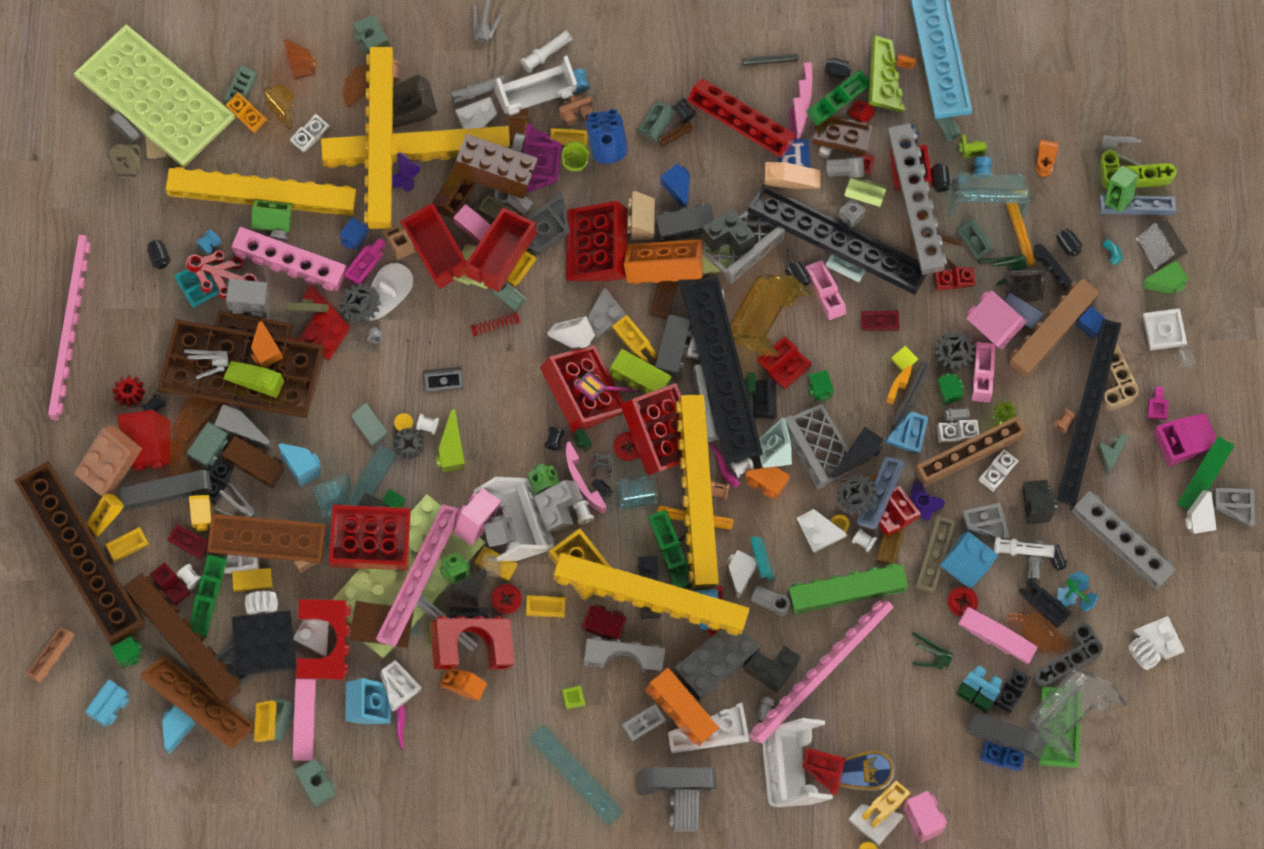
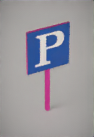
M791 107L789 108L790 131L794 133L793 108ZM794 139L790 150L781 158L778 157V162L810 168L809 139Z

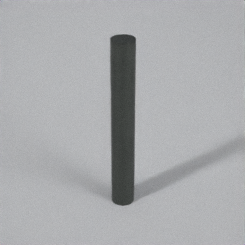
M798 54L742 58L743 66L798 61Z

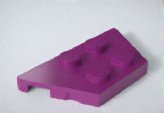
M531 124L526 126L523 153L538 159L526 193L558 182L562 151L561 143L549 138L548 135L538 131Z

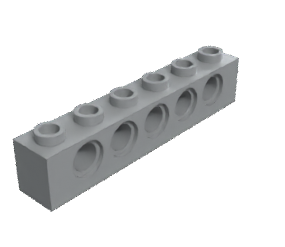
M1089 491L1072 509L1071 512L1156 590L1175 572L1176 569L1172 562L1161 557L1159 551L1154 546H1149L1140 533H1135L1127 521L1121 520L1116 515L1114 509L1104 505L1102 499L1097 494H1092ZM1092 510H1097V511H1099L1100 516H1099V517L1094 516L1091 511H1092ZM1106 523L1113 524L1115 529H1108ZM1120 536H1126L1129 542H1122ZM1140 549L1143 552V556L1136 555L1134 550ZM1149 563H1156L1158 569H1152L1149 566Z

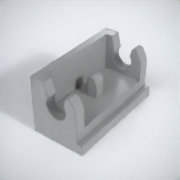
M653 704L620 724V727L626 732L627 738L634 741L666 720L657 705Z

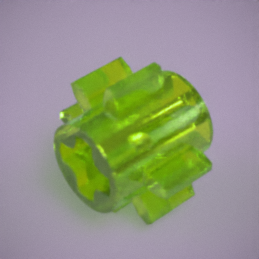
M1001 400L1000 407L997 405L994 407V410L997 412L993 417L1000 420L999 424L1006 422L1010 418L1017 416L1013 413L1016 411L1017 406L1013 407L1011 401L1004 403Z

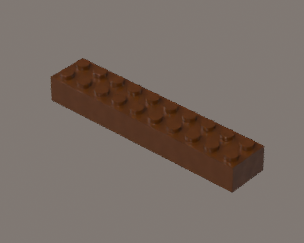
M47 461L15 479L16 485L111 647L145 629L146 626L50 462Z

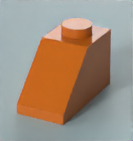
M259 322L251 346L254 353L251 357L256 365L260 364L261 367L267 368L281 360L283 356L263 322Z

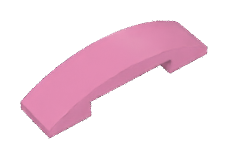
M571 442L566 443V463L571 481L577 482L582 498L588 500L591 507L602 514L606 513L607 506L598 490L590 494L575 465L579 464V457Z

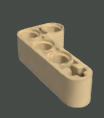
M1118 344L1114 353V358H1116L1117 362H1112L1109 378L1114 388L1106 391L1102 400V406L1107 411H1113L1133 403L1139 392ZM1116 374L1124 375L1125 379H1119ZM1124 391H1131L1133 396H1127ZM1107 397L1114 398L1116 402L1110 403Z

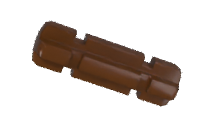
M687 121L682 126L679 125L668 131L666 135L659 136L658 141L661 146H666L670 141L673 142L684 136V133L688 134L691 132L693 127Z

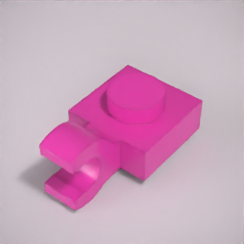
M1156 386V389H1154V399L1150 398L1148 400L1147 419H1168L1169 400H1163L1164 387Z

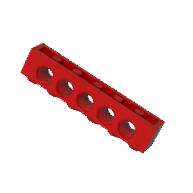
M704 78L693 86L687 99L691 104L780 158L790 150L796 134Z

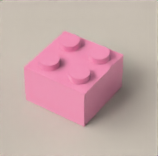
M483 488L478 494L476 492L473 493L467 506L463 505L458 512L459 517L454 522L456 527L453 533L471 546L485 532L484 524L489 523V519L496 516L501 500Z
M929 791L908 799L903 806L920 843L942 834L947 823L942 812L939 813L936 807L938 803L933 794L930 795Z

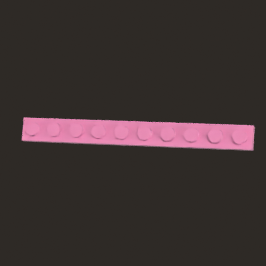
M86 235L78 236L48 411L50 419L58 421L59 415L63 414L64 404L62 403V397H65L67 392L65 379H68L70 374L68 361H71L73 356L71 344L76 339L74 326L78 324L79 314L77 309L81 307L82 303L80 291L85 286L83 273L87 271L88 260H86V256L90 254L91 243L88 242Z
M882 600L875 602L871 610L860 617L859 623L854 628L849 629L845 633L846 636L841 641L835 643L832 650L819 660V664L815 668L810 669L801 682L794 685L792 692L784 696L779 701L780 704L775 709L769 711L766 718L753 728V732L749 735L750 738L755 742L763 743L894 608L889 601Z

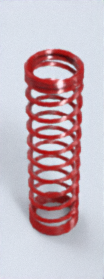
M510 313V317L508 314H506V319L502 315L501 319L497 317V321L495 318H493V323L489 319L488 323L484 321V326L482 322L479 323V326L477 323L475 325H470L472 334L474 337L478 336V327L480 334L482 335L481 325L485 333H487L485 323L489 331L491 332L490 322L495 331L494 321L496 322L498 329H500L498 319L500 320L501 325L504 328L503 318L508 327L507 316L510 320L511 325H513L512 316L515 320V323L518 324L520 323L518 313Z

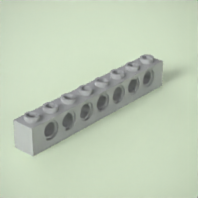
M910 123L888 128V136L921 274L925 275L943 271L944 264H947L945 253H941L940 246H943L942 238L936 232V228H939L938 221L932 215L934 205L932 199H928L927 193L930 192L928 181L924 182L923 175H926L924 164H920V147L916 146L914 141L917 139L916 130L911 128ZM907 142L910 144V147L904 149L900 144ZM912 160L915 164L913 166H906L904 162ZM915 177L919 182L911 184L908 180ZM920 195L923 200L916 202L913 200V197ZM919 213H925L927 215V218L924 220H920L917 217V215ZM923 231H929L932 235L928 238H925L921 235V233ZM932 248L936 253L930 256L925 251Z

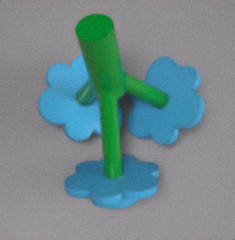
M1077 571L1069 575L1066 581L1068 587L1057 590L1058 596L1056 598L1064 607H1069L1070 604H1076V599L1079 595L1082 598L1079 608L1087 612L1096 605L1098 595L1090 592L1088 596H1085L1082 593L1084 589L1089 588L1088 582L1090 578L1087 574Z

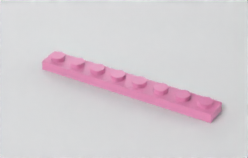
M442 504L376 637L378 642L396 646L455 526L454 522L459 517V508Z

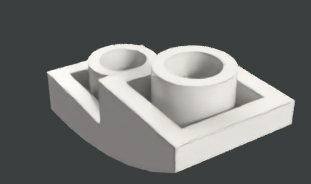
M315 113L304 127L301 126L290 141L301 151L305 152L331 126Z
M978 420L938 423L939 443L964 442L979 435Z
M1003 449L988 469L980 476L978 481L994 492L1019 460Z

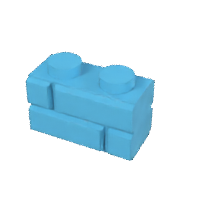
M108 679L87 707L85 713L106 728L108 724L112 725L118 716L116 713L119 709H124L127 706L129 694Z

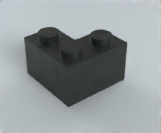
M734 209L702 227L701 239H703L712 252L728 243L734 252L740 256L754 247L755 235Z
M1047 480L1024 482L1022 492L1027 524L1050 522L1055 515V510L1058 509L1057 499L1053 498L1052 487L1048 486Z
M786 646L781 649L774 661L756 651L746 665L745 672L778 693L799 663L801 656Z

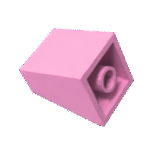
M986 291L981 296L979 305L977 307L974 305L967 314L969 316L966 319L998 348L1003 349L1026 324L1027 320L994 291Z

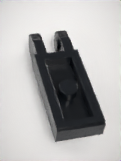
M1035 245L1033 248L1035 259L1043 262V268L1047 273H1052L1055 277L1054 281L1059 288L1063 287L1065 291L1068 290L1072 282L1070 277L1044 245Z
M1029 579L1026 582L1027 586L1037 594L1033 597L1023 588L1018 591L1019 594L1058 629L1072 613L1044 588H1040Z

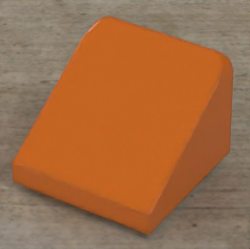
M898 53L896 66L912 70L914 69L916 57Z

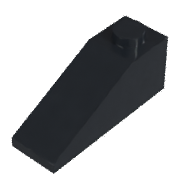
M864 427L831 477L836 478L868 462L873 455L877 457L883 448L880 444L884 439Z

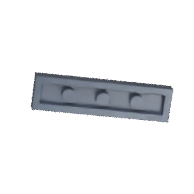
M1100 195L1099 197L1100 214H1176L1175 196L1134 195L1133 200L1121 213L1105 204L1106 195Z
M885 457L874 482L879 492L876 494L878 500L873 501L874 507H868L869 512L862 510V515H859L857 520L859 526L876 530L905 466L903 460Z

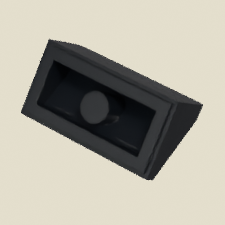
M462 367L423 371L426 392L464 388Z
M770 378L755 381L756 391L753 395L754 418H777L776 382Z
M455 606L449 608L450 619H455L457 616H466L467 619L484 616L485 619H488V608Z

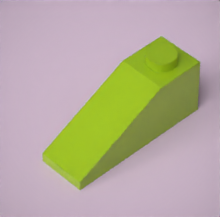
M234 361L230 362L224 379L275 398L278 397L284 383L282 375L278 372Z
M455 409L450 412L439 446V456H436L437 467L442 468V473L465 469Z

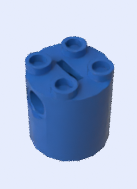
M616 109L590 113L586 121V130L593 160L608 164L623 159L628 154V144L621 115L618 114Z

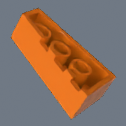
M669 668L652 680L644 690L675 724L687 734L688 739L693 744L700 746L719 729V726Z

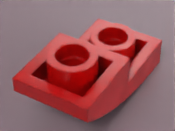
M955 267L953 270L933 273L935 290L960 289L976 285L973 267Z

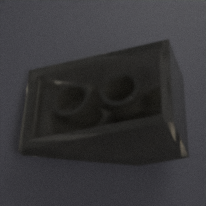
M419 74L393 86V128L419 122L438 113L429 81Z

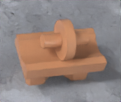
M572 95L568 97L569 99L563 101L564 106L559 107L560 119H564L567 125H571L576 122L575 114L581 112L583 119H588V115L592 113L591 97L582 99L581 95L576 97Z

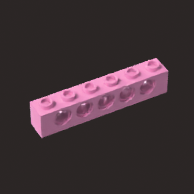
M243 227L239 228L231 246L236 257L241 259L248 258L257 265L264 264L270 266L269 268L276 272L281 270L290 277H300L312 285H315V283L322 285L328 291H339L344 279V273L346 272V265ZM253 245L258 246L254 251L249 250ZM269 252L276 253L273 257L266 256ZM287 258L293 259L291 263L284 262ZM307 264L311 266L307 270L302 269L303 265ZM322 271L328 272L326 276L319 275Z

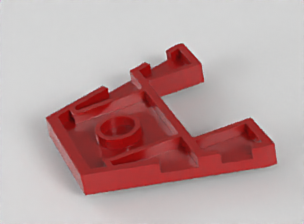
M310 285L302 299L313 300L314 304H327L329 308L327 312H316L300 338L296 341L323 345L326 350L324 359L331 360L348 334L350 326L315 287Z

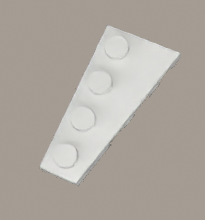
M739 703L731 709L722 710L718 714L711 716L713 721L719 726V729L700 746L693 744L688 739L687 734L680 728L668 732L671 754L749 742L743 704Z

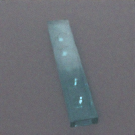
M380 445L344 505L367 506L397 457V453ZM331 528L325 538V546L329 548Z
M545 725L529 737L531 742L608 826L623 813V810Z

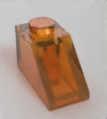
M285 39L284 46L294 80L316 75L315 68L318 67L316 57L311 56L310 50Z

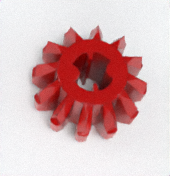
M128 374L126 380L120 377L121 383H114L116 387L112 389L113 394H115L114 400L119 401L120 406L126 403L127 408H130L131 403L137 406V400L143 401L142 395L146 391L143 389V382H139L138 377L132 379L131 375ZM128 389H130V390L132 391V392L129 393V394L126 392V390H128Z

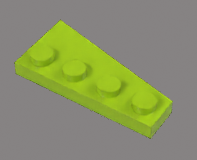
M874 36L872 38L869 104L903 113L905 106L901 101L903 95L898 85L899 75L895 69L894 63L896 59L892 40Z

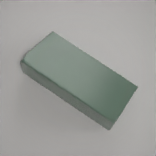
M655 101L637 132L657 142L658 137L662 135L674 116V110L668 104Z
M971 219L957 229L976 260L996 250L976 220Z
M367 403L363 404L351 415V418L372 447L388 437V432Z
M275 697L274 701L277 704L274 740L281 742L294 715L295 705L290 701Z

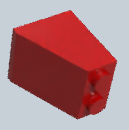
M154 410L118 415L119 429L142 448L131 468L135 471H144L145 468L160 469L164 465H170L169 419Z

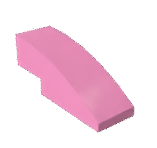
M466 204L454 217V224L465 231L469 238L477 244L480 243L491 226Z
M823 260L805 266L810 276L809 279L828 320L830 321L845 315L846 305Z
M976 342L971 401L990 403L993 393L995 344Z

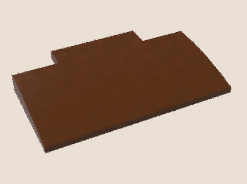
M219 310L214 326L175 319L157 391L307 419L326 350L323 345L291 340L292 323ZM262 321L283 356L281 360L266 368L280 373L284 379L278 397L275 398L225 380L224 376L229 366L224 367V371H218L196 379L197 375L217 368V366H213L212 359H188L187 356L199 354L184 353V350L227 351L229 364L231 361L261 367L260 364L256 365L251 357L254 354L251 346L258 323Z

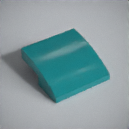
M185 269L174 275V278L192 308L218 295L219 289L209 273L204 272L207 280L212 282V290L209 293H204L200 289L201 283L197 275Z
M756 536L751 537L750 543L760 578L767 577V581L775 580L764 540Z

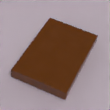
M830 116L818 126L816 125L812 144L867 156L873 125Z
M356 601L349 639L352 641L387 645L378 642L376 637L392 606ZM414 610L396 647L408 648Z

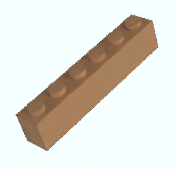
M1083 278L1079 283L1075 281L1069 288L1070 293L1067 296L1063 295L1057 302V308L1055 310L1051 308L1045 316L1047 319L1043 323L1039 322L1033 329L1035 331L1032 336L1027 335L1021 343L1023 346L1019 350L1016 348L1010 355L1011 361L1009 366L1027 379L1079 318L1097 300L1100 292Z
M1016 416L916 465L914 473L925 488L1024 439L1027 431L1019 417Z

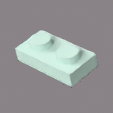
M831 254L826 263V267L857 282L861 281L866 272Z

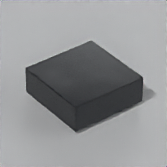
M594 479L591 483L603 497H610L614 493L602 479Z

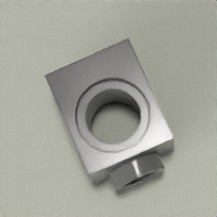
M851 198L839 210L838 219L842 223L854 228L864 218L866 210Z

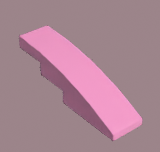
M812 62L804 63V80H799L798 82L799 98H793L792 108L796 140L801 138L808 115L806 111L810 106Z
M969 607L965 609L958 623L985 643L994 645L1004 653L1013 655L1025 664H1030L1038 648L1005 626Z
M296 678L293 760L296 761L313 760L316 679Z

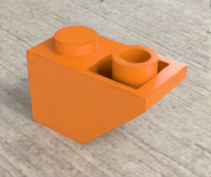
M775 466L747 471L744 480L747 481L746 483L754 489L757 487L762 490L765 496L778 499L789 482L790 475Z
M452 669L446 670L439 685L465 698L479 701L487 683L471 672Z

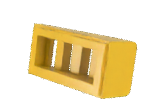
M104 493L88 519L87 527L95 536H99L121 512L124 504L115 495Z

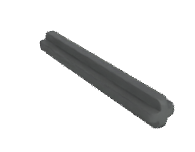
M920 363L891 424L893 429L908 414L930 366L927 363Z

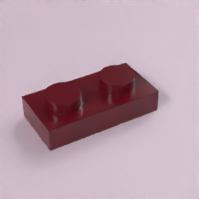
M861 311L860 313L861 331H899L900 329L899 311Z
M179 524L175 525L167 538V542L199 560L202 559L207 551L208 541Z

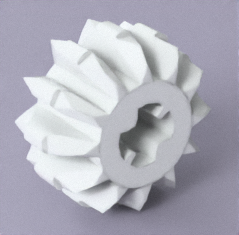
M256 591L245 596V607L249 615L277 611L278 600L274 592Z
M1144 636L1136 638L1128 646L1133 658L1146 670L1153 668L1161 660L1156 647Z

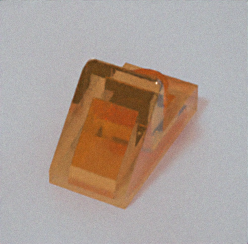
M521 109L518 114L509 116L510 144H513L516 133L526 135L528 109Z

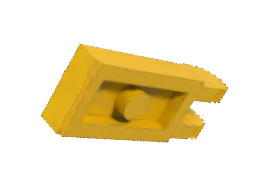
M627 315L612 325L614 332L635 356L649 363L648 359L641 352L646 348L653 359L658 357L657 352L652 348L648 339Z
M895 781L871 803V806L863 813L861 818L867 820L875 811L879 815L872 821L871 826L876 828L910 797L911 792Z

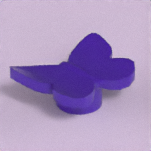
M400 152L397 154L399 169L392 176V187L398 188L402 186L403 190L408 192L414 188L415 183L413 179L419 174L420 166L417 163H411V160Z
M914 483L909 499L920 511V517L924 520H930L932 512L942 509L945 501L937 497H930L925 492L921 483Z

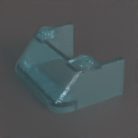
M958 172L957 175L953 176L950 185V216H954L958 202L1021 203V216L1025 217L1031 202L1028 177L1022 173L990 175Z

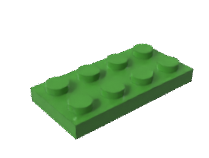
M1052 687L1041 688L1039 734L1047 741V745L1041 760L1038 761V765L1078 768L1082 690Z

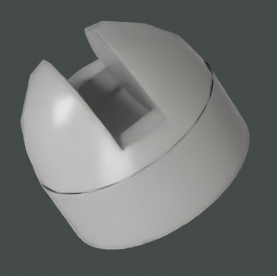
M377 327L371 328L368 331L367 340L371 343L382 342V330Z

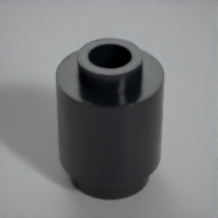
M827 58L824 73H827L828 76L845 80L846 76L850 77L852 66H849L850 62Z
M943 163L933 165L930 170L934 191L938 193L948 191L951 185L949 167Z
M1067 228L1056 236L1057 243L1068 257H1075L1082 252L1083 244L1073 231Z
M161 240L151 241L147 245V253L152 266L158 269L166 268L171 259L165 244Z
M792 261L786 265L787 269L784 272L794 287L800 290L810 284V276L800 261Z

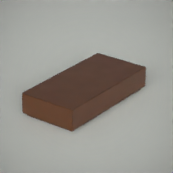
M660 281L658 283L650 310L651 316L668 319L678 283L671 281Z

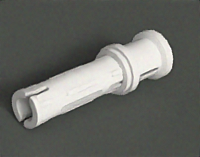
M565 30L541 49H534L531 55L520 59L523 68L528 73H531L534 67L545 63L548 56L572 41V37Z
M996 537L994 552L996 554L1008 553L1011 556L1027 554L1053 558L1055 547L1054 545L1023 543L1017 539L1004 540Z

